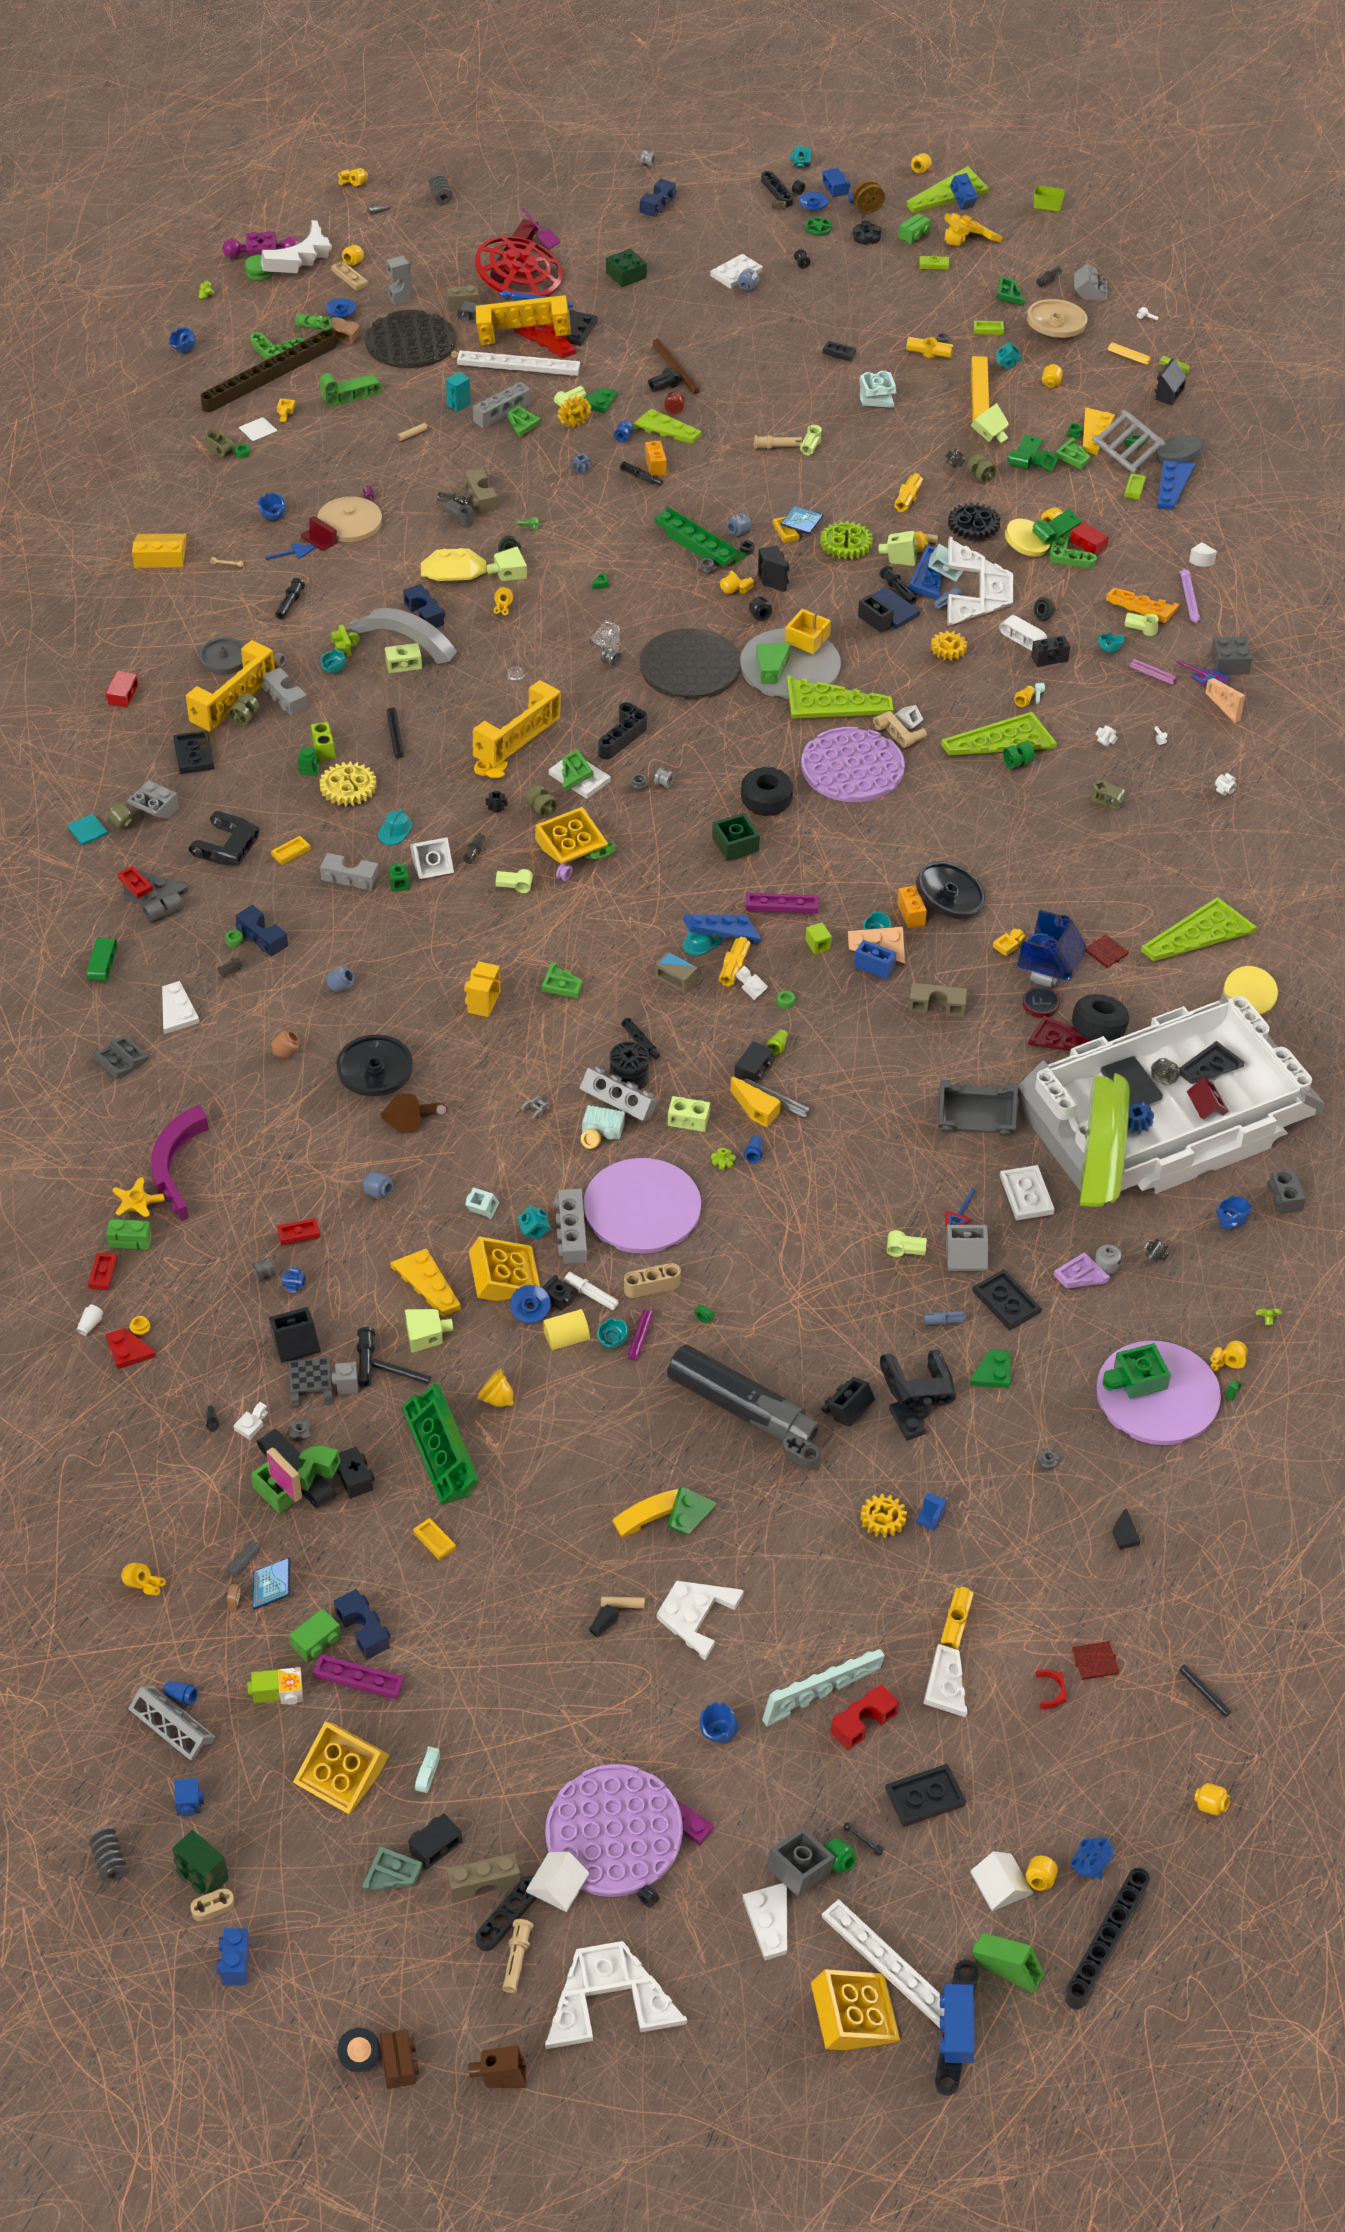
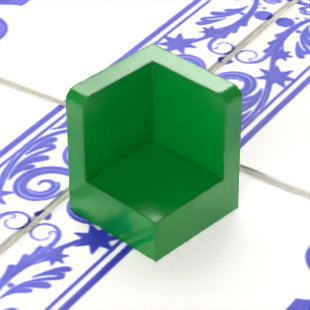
M1039 450L1031 464L1051 472L1058 457L1047 450Z

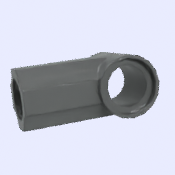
M452 499L447 501L444 507L445 512L458 519L461 526L468 527L474 523L471 506L460 505Z

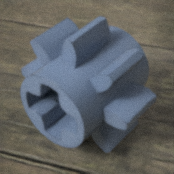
M585 454L576 455V458H572V469H576V472L579 474L586 473L587 469H591V458L587 459Z

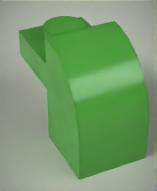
M314 1446L300 1454L298 1457L300 1468L297 1472L299 1473L301 1489L308 1491L316 1474L332 1479L340 1464L338 1450L326 1446Z

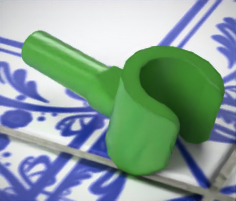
M532 517L531 520L517 521L519 525H530L533 530L539 529L538 518Z

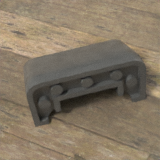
M941 1079L939 1086L938 1127L942 1128L944 1132L965 1130L995 1132L1002 1136H1010L1016 1130L1018 1085L1008 1084V1088L1003 1089L1002 1086L997 1088L960 1086V1083H956L953 1086L951 1080Z

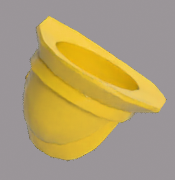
M502 1368L498 1369L485 1383L478 1394V1400H483L485 1403L488 1402L496 1407L513 1406V1390L503 1375Z

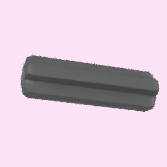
M255 1540L250 1541L227 1566V1572L233 1577L237 1576L258 1553L260 1544Z

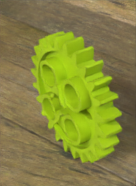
M840 521L839 524L833 522V526L829 524L828 528H824V531L821 532V547H823V551H827V554L832 553V557L837 555L838 559L844 557L847 560V557H850L853 560L854 556L859 558L860 555L865 556V552L869 553L873 543L870 530H866V526L860 527V523L855 525L854 521L851 524L848 521L845 523ZM845 532H848V548H845Z

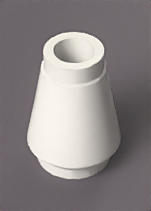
M95 1305L86 1307L76 1329L77 1332L87 1336L103 1319V1311Z

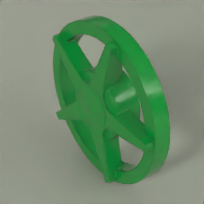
M825 217L809 218L805 223V229L813 235H825L831 232L832 223Z

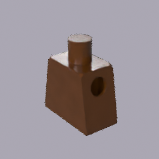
M519 2046L483 2050L481 2052V2062H471L468 2065L469 2077H482L488 2088H526L527 2064Z

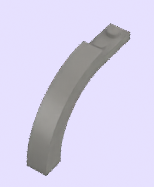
M374 609L370 615L362 619L356 618L352 620L346 630L347 633L355 632L357 634L375 629H388L402 633L419 643L437 664L449 662L457 652L450 641L433 625L414 614L398 609Z

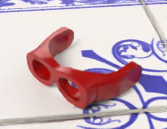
M1044 1669L1037 1670L1035 1672L1036 1677H1050L1061 1687L1058 1697L1052 1701L1041 1702L1040 1708L1051 1709L1062 1703H1067L1063 1672Z

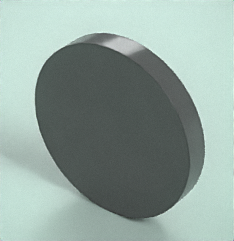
M1176 436L1165 440L1166 445L1163 448L1157 449L1156 453L1157 458L1161 462H1164V460L1187 462L1201 454L1203 450L1202 442L1194 436Z
M230 637L210 640L200 649V664L205 670L214 674L225 675L235 673L243 668L241 648L245 644L238 639Z

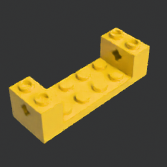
M566 295L476 306V324L481 345L496 344L495 330L554 323L556 336L571 335Z
M251 640L241 648L243 669L237 672L213 694L198 686L188 692L186 702L189 721L209 732L228 717V710L242 694L247 693L253 696L262 688V675L275 670L273 650Z
M539 680L529 688L528 709L517 718H514L509 724L501 729L486 721L475 726L473 729V756L479 760L488 761L493 768L560 719L561 691Z

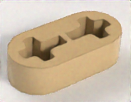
M223 1888L196 1898L190 1906L192 1917L196 1921L202 1922L229 1912L235 1904L233 1893ZM224 1897L227 1903L223 1904L220 1902V1898ZM202 1906L205 1908V1912L200 1913L198 1907Z

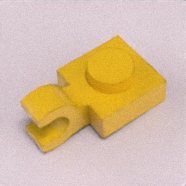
M279 400L277 413L281 415L280 422H286L287 415L293 414L296 406L295 400Z

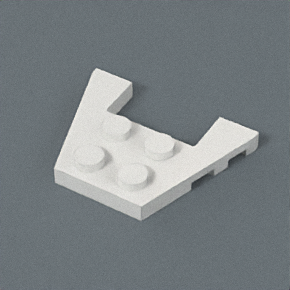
M676 1581L657 1612V1619L675 1635H679L686 1641L687 1646L695 1649L699 1656L706 1660L714 1647L715 1641L697 1633L698 1628L714 1602L735 1610L743 1597L744 1591L741 1589Z

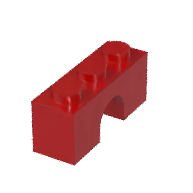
M882 1684L876 1689L872 1688L861 1700H855L851 1703L845 1712H840L833 1717L831 1733L849 1751L865 1739L866 1726L861 1722L862 1719L873 1718L882 1726L898 1714L900 1702Z

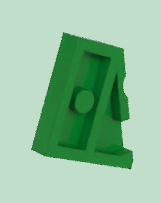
M1000 276L996 298L1001 301L1024 306L1025 298L1021 297V291L1017 287L1016 281Z
M601 388L584 397V399L588 400L591 406L590 410L606 414L617 397V391Z
M990 1349L971 1377L970 1386L1010 1388V1351Z
M684 1487L678 1488L667 1528L683 1535L689 1534L716 1506L717 1502Z

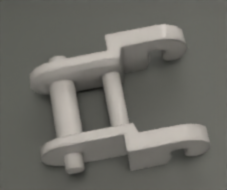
M537 1096L535 1099L525 1102L521 1110L525 1111L535 1107L538 1111L533 1114L532 1118L536 1120L537 1117H542L543 1112L549 1109L550 1103L543 1102L542 1097Z

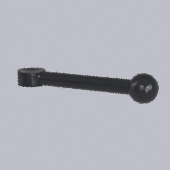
M850 1822L844 1824L846 1831L852 1832L874 1849L876 1855H882V1846L873 1844L855 1830Z

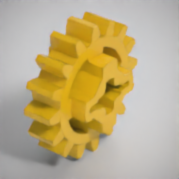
M575 395L574 399L570 396L569 401L564 400L565 404H560L561 409L558 410V417L566 427L571 425L574 428L576 424L579 427L581 422L585 423L584 420L589 419L588 414H591V406L583 396L578 398Z
M946 631L944 634L939 632V635L935 634L931 640V650H933V654H938V658L942 656L943 660L947 658L952 660L954 657L959 659V656L963 657L967 651V641H965V637H960V633L956 635L955 631H952V633Z
M883 1494L880 1495V1498L873 1495L872 1501L867 1499L865 1505H862L860 1520H863L862 1526L868 1527V1533L875 1531L876 1537L880 1533L883 1534L884 1538L887 1537L888 1533L891 1536H895V1530L901 1532L902 1526L906 1524L907 1511H904L905 1505H899V1499L893 1501L892 1495H889L888 1498H884Z

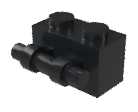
M852 1377L844 1385L841 1384L832 1397H828L825 1400L821 1410L825 1414L831 1411L836 1422L850 1427L875 1401L869 1382Z

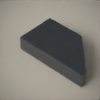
M1124 1509L1112 1531L1119 1550L1140 1545L1139 1536L1128 1510Z

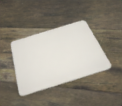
M264 417L239 427L252 441L277 431Z

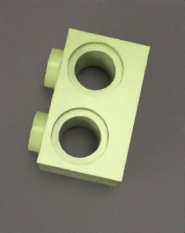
M673 1096L668 1111V1126L705 1132L710 1116V1102Z

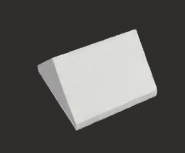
M993 1851L970 1872L991 1911L1033 1895L1030 1885L1010 1853Z
M549 1852L527 1887L526 1892L567 1912L589 1876V1872L570 1852Z

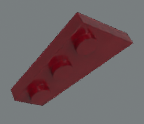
M1044 1016L1030 1037L1028 1045L1071 1051V1048L1092 1040L1081 1036L1074 1027Z

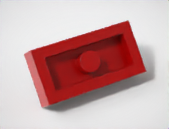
M133 866L117 873L118 879L137 899L153 891L152 885Z
M316 1218L277 1226L281 1246L320 1238Z
M97 1252L88 1281L89 1289L109 1291L117 1263V1254Z

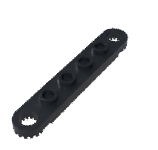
M969 1959L960 1960L955 1966L952 1984L973 1985L974 2002L978 1968ZM969 1968L973 1971V1974L969 1977H963L960 1970ZM939 2053L935 2087L942 2095H953L959 2088L963 2063H945V2054ZM945 2077H949L954 2081V2084L946 2088L941 2085L940 2081Z

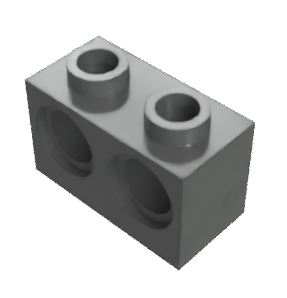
M1295 1170L1272 1172L1267 1185L1268 1190L1273 1194L1274 1205L1278 1207L1280 1214L1303 1211L1306 1198Z

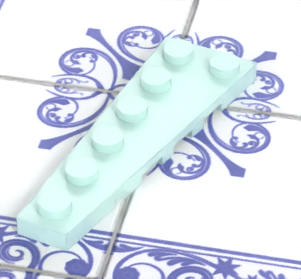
M880 1649L874 1652L869 1651L862 1657L849 1659L838 1667H830L826 1672L818 1675L813 1674L802 1682H794L785 1689L773 1691L769 1696L762 1721L768 1727L791 1715L790 1710L798 1706L801 1709L809 1706V1702L813 1698L818 1696L822 1699L833 1688L836 1687L840 1690L850 1683L881 1668L885 1655Z

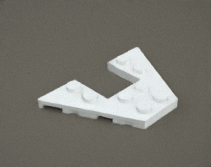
M949 537L948 569L980 573L979 598L949 594L947 626L1011 606L1013 603V573L1002 569L996 563L992 564L983 555L976 551H971L966 545L964 547L952 540V537Z
M623 1941L576 1949L573 1963L570 1967L547 2041L545 2042V2048L551 2049L593 2041L586 1996L632 1989L640 2032L687 2024V2018L675 2007L671 1998L665 1995L656 1980L645 1971L636 1956L630 1953L629 1948Z

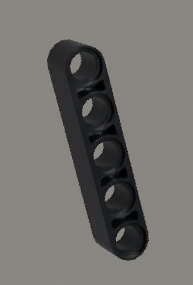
M272 1429L256 1440L259 1449L266 1457V1451L273 1447L298 1471L300 1468L298 1459L300 1453L277 1429ZM317 1474L308 1491L301 1489L303 1496L317 1509L335 1497V1492L331 1485L321 1475Z

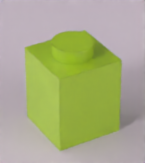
M823 922L806 927L805 940L814 955L831 950L832 936Z
M278 1670L251 1672V1681L247 1682L248 1695H253L254 1703L279 1701Z

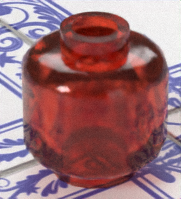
M676 391L669 393L664 402L666 411L673 415L680 413L684 408L685 398Z

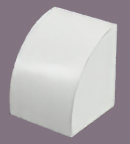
M1201 542L1191 549L1189 562L1201 567L1212 566L1215 564L1217 551Z
M916 705L904 707L894 714L906 729L914 728L924 720Z

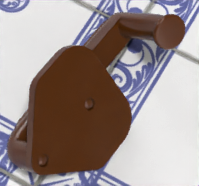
M407 1093L396 1095L381 1112L380 1116L398 1132L406 1133L416 1131L420 1127V1114L437 1112L439 1115H445L447 1107L443 1102L419 1105L417 1097Z

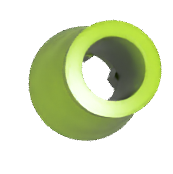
M779 1030L767 1042V1047L773 1049V1055H779L784 1051L788 1033L785 1030Z

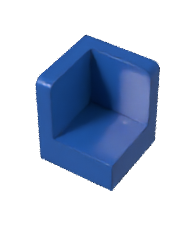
M927 1492L923 1508L916 1519V1523L935 1531L945 1514L947 1500Z

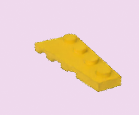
M1085 407L1083 450L1087 453L1098 455L1101 447L1092 439L1094 436L1098 437L1113 423L1115 414Z
M427 1248L390 1262L391 1268L397 1271L405 1282H409L418 1294L423 1295L426 1298V1302L438 1310L442 1317L461 1310L459 1301Z

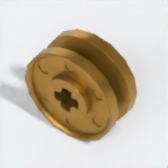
M865 180L856 186L852 198L861 212L872 213L883 205L885 193L875 180Z

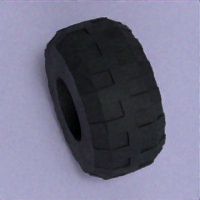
M774 767L756 768L746 774L742 780V802L746 808L755 814L763 816L776 815L786 810L791 804L793 783L791 778L780 769L778 770Z
M1089 994L1082 997L1075 1004L1072 1014V1024L1081 1036L1092 1041L1103 1036L1108 1042L1118 1039L1125 1034L1129 1023V1012L1123 1003L1103 994Z

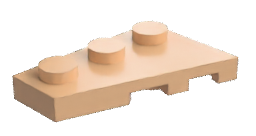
M1214 678L1209 679L1206 694L1234 723L1239 722L1246 695Z
M903 927L848 931L849 950L856 951L861 942L865 940L896 952V961L905 964Z

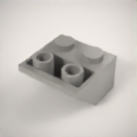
M1087 263L1074 273L1075 291L1084 300H1107V280L1098 273L1094 266L1092 267Z
M150 780L127 800V803L156 817L167 819L179 809L177 793Z
M947 1225L945 1237L947 1270L987 1271V1225Z

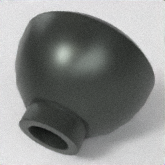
M511 535L503 537L498 544L499 552L518 547L519 551L521 550L519 540Z
M1045 597L1039 598L1034 604V614L1041 621L1050 619L1056 611L1054 603Z

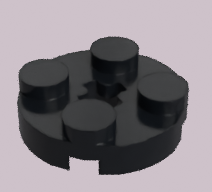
M862 221L861 224L853 228V239L857 243L867 245V242H872V244L878 243L881 240L882 228L871 224L869 221Z

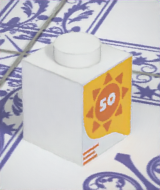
M300 1667L278 1669L281 1704L292 1705L297 1702H303Z

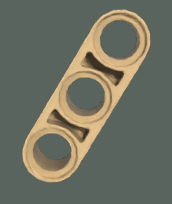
M669 1263L628 1272L624 1276V1293L630 1298H636L674 1290L680 1286L681 1269L677 1264Z

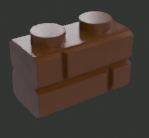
M406 2029L380 2034L379 2038L387 2088L392 2089L400 2086L414 2085L416 2083L415 2075L419 2074L418 2061L412 2060L411 2054L416 2052L414 2037L409 2038L408 2030Z

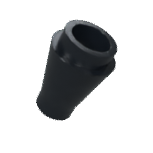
M606 1604L600 1608L588 1630L598 1638L603 1632L618 1622L619 1613L613 1607Z

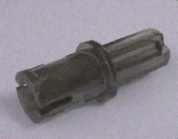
M1057 266L1051 271H1046L1042 277L1036 280L1037 285L1043 287L1047 283L1053 282L1054 278L1062 273V269Z
M439 492L437 496L438 501L445 503L451 499L460 505H469L470 498L458 496L456 493Z
M478 833L472 843L468 844V850L463 856L464 862L472 864L476 855L481 852V846L485 841V836L481 833Z

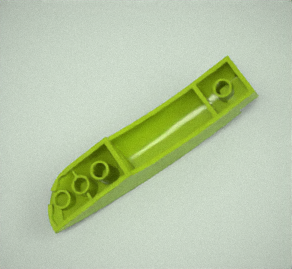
M1116 1073L1113 1080L1105 1076H1094L1081 1173L1079 1205L1104 1206V1203L1107 1202L1114 1203L1120 1196L1128 1132L1130 1087L1127 1080Z

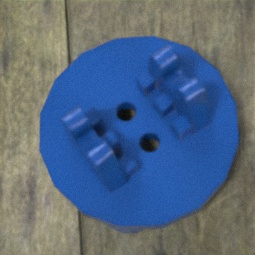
M1085 1838L1080 1842V1848L1071 1860L1070 1865L1080 1876H1089L1093 1880L1097 1876L1098 1879L1102 1880L1104 1875L1101 1870L1107 1866L1113 1857V1845L1107 1838Z

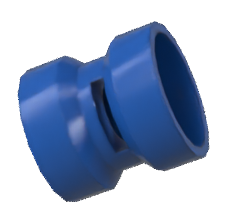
M621 421L618 428L614 431L615 439L622 443L626 442L634 430L633 425L629 421Z

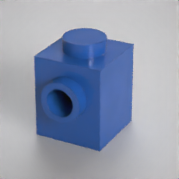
M198 1778L175 1780L177 1815L192 1816L200 1813V1804H204V1791L199 1788Z

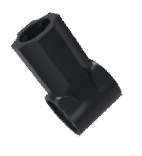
M666 368L661 375L650 378L648 385L652 392L667 386L674 388L679 385L681 378L671 368Z

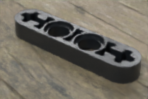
M764 171L761 175L762 183L777 200L786 201V207L792 206L794 197L773 172Z
M534 1876L524 1877L477 1931L476 1944L480 1950L490 1951L495 1948L513 1927V1921L519 1919L537 1899V1897L526 1893V1885L529 1886ZM513 1900H519L522 1906L519 1909H512L509 1904ZM499 1917H504L508 1921L502 1927L497 1926L494 1922ZM490 1935V1942L488 1940L482 1942V1936L487 1938Z

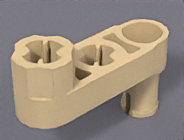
M891 711L873 717L876 730L886 729L903 748L912 746L915 742L927 738L924 728L912 733L908 732Z

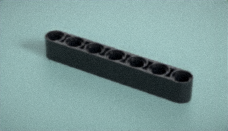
M1134 1868L1127 1876L1069 1982L1065 1997L1069 2007L1080 2009L1087 2003L1146 1893L1150 1877L1145 1869ZM1134 1881H1140L1142 1884H1136ZM1123 1899H1130L1132 1903H1128ZM1114 1917H1119L1123 1921H1117ZM1103 1936H1110L1112 1940L1105 1939ZM1093 1954H1099L1102 1958L1098 1959ZM1083 1973H1089L1092 1977H1085ZM1072 1992H1079L1082 1996H1075Z

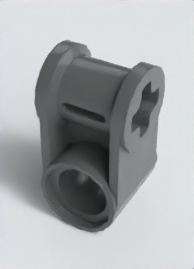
M464 301L457 311V317L462 321L476 323V306L485 304Z

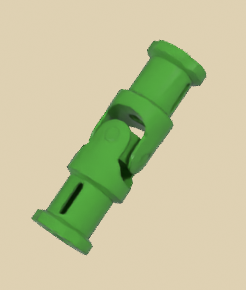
M300 313L295 319L298 327L305 326L306 328L322 329L325 331L332 327L331 319L326 316Z

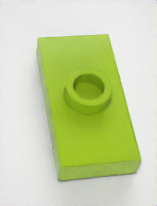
M935 255L919 256V269L949 270V257Z

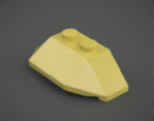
M469 548L435 550L421 562V576L436 581L471 580L480 575L487 574L486 560Z

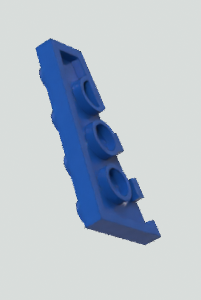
M1164 460L1157 508L1174 509L1180 493L1184 490L1186 482L1195 469V463Z
M927 545L908 588L916 593L937 600L940 597L941 573L928 567L931 554L936 548Z
M685 914L683 918L687 928L693 933L710 936L715 933L721 938L726 939L729 936L737 937V939L745 937L748 940H752L753 944H759L761 941L747 915Z

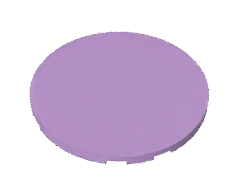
M858 727L835 728L817 735V738L809 741L805 746L801 757V771L807 783L820 794L844 802L872 801L889 794L900 784L905 769L904 756L891 739H886L881 736V733L870 729L868 731L860 730Z
M627 1159L606 1167L592 1179L584 1195V1215L587 1224L594 1231V1234L604 1243L607 1242L618 1250L630 1253H656L664 1251L667 1247L674 1244L678 1245L696 1228L701 1215V1197L694 1181L680 1168L657 1159Z
M1163 1341L1136 1342L1114 1352L1103 1364L1096 1386L1098 1403L1111 1424L1118 1430L1121 1429L1129 1434L1133 1439L1155 1445L1180 1444L1185 1440L1195 1439L1200 1436L1214 1422L1221 1400L1218 1380L1209 1365L1192 1351ZM1155 1343L1171 1374L1167 1390L1129 1399L1124 1387L1109 1391L1102 1383L1104 1372L1114 1369L1117 1352Z
M609 1764L584 1771L582 1775L569 1781L560 1790L549 1809L545 1826L548 1852H570L589 1872V1876L580 1890L593 1895L604 1897L627 1896L643 1890L645 1884L653 1885L670 1869L682 1843L683 1824L676 1798L659 1778L640 1770L638 1767Z

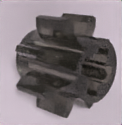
M956 449L953 452L949 450L945 456L948 458L946 463L955 469L957 466L961 467L965 462L962 459L964 454Z
M1157 1238L1154 1242L1149 1240L1144 1246L1147 1249L1145 1255L1156 1263L1159 1260L1165 1261L1170 1254L1166 1251L1169 1246Z

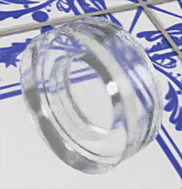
M514 666L508 669V679L510 681L520 682L524 679L523 668Z

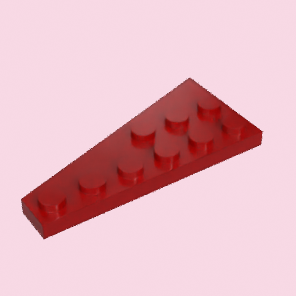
M553 324L513 328L514 332L530 341L535 340L537 345L541 347L546 346L550 352L561 358L576 354V349L564 336H556Z

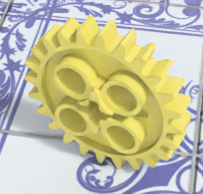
M351 761L348 765L342 762L341 766L336 763L335 768L330 766V771L325 770V775H321L320 791L322 796H326V800L331 799L332 804L337 801L338 806L344 803L345 807H347L348 803H351L352 806H354V802L361 804V800L367 801V797L372 798V793H375V788H377L374 772H370V767L365 769V764L359 766L358 762L355 765H352Z

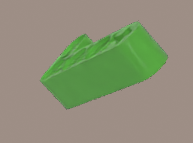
M325 373L320 377L321 396L328 406H336L377 395L382 391V384L373 374L337 383L330 373Z

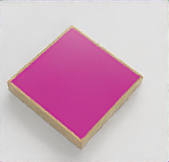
M272 1447L266 1451L270 1476L297 1502L302 1499L299 1473Z

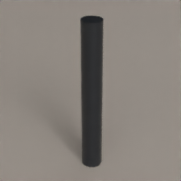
M377 1359L372 1361V1367L429 1384L431 1381V1376Z
M1186 1665L1181 1666L1179 1671L1224 1717L1230 1715L1231 1710Z

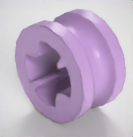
M565 863L561 864L557 870L556 877L567 881L572 874V867L567 866Z

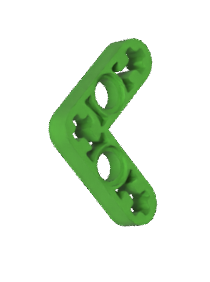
M260 332L250 335L251 345L266 360L285 351L284 349L304 341L303 338H294L274 346Z
M1070 531L1064 534L1063 538L1060 537L1053 541L1050 550V560L1052 562L1084 568L1095 567L1097 561L1095 554L1067 549Z

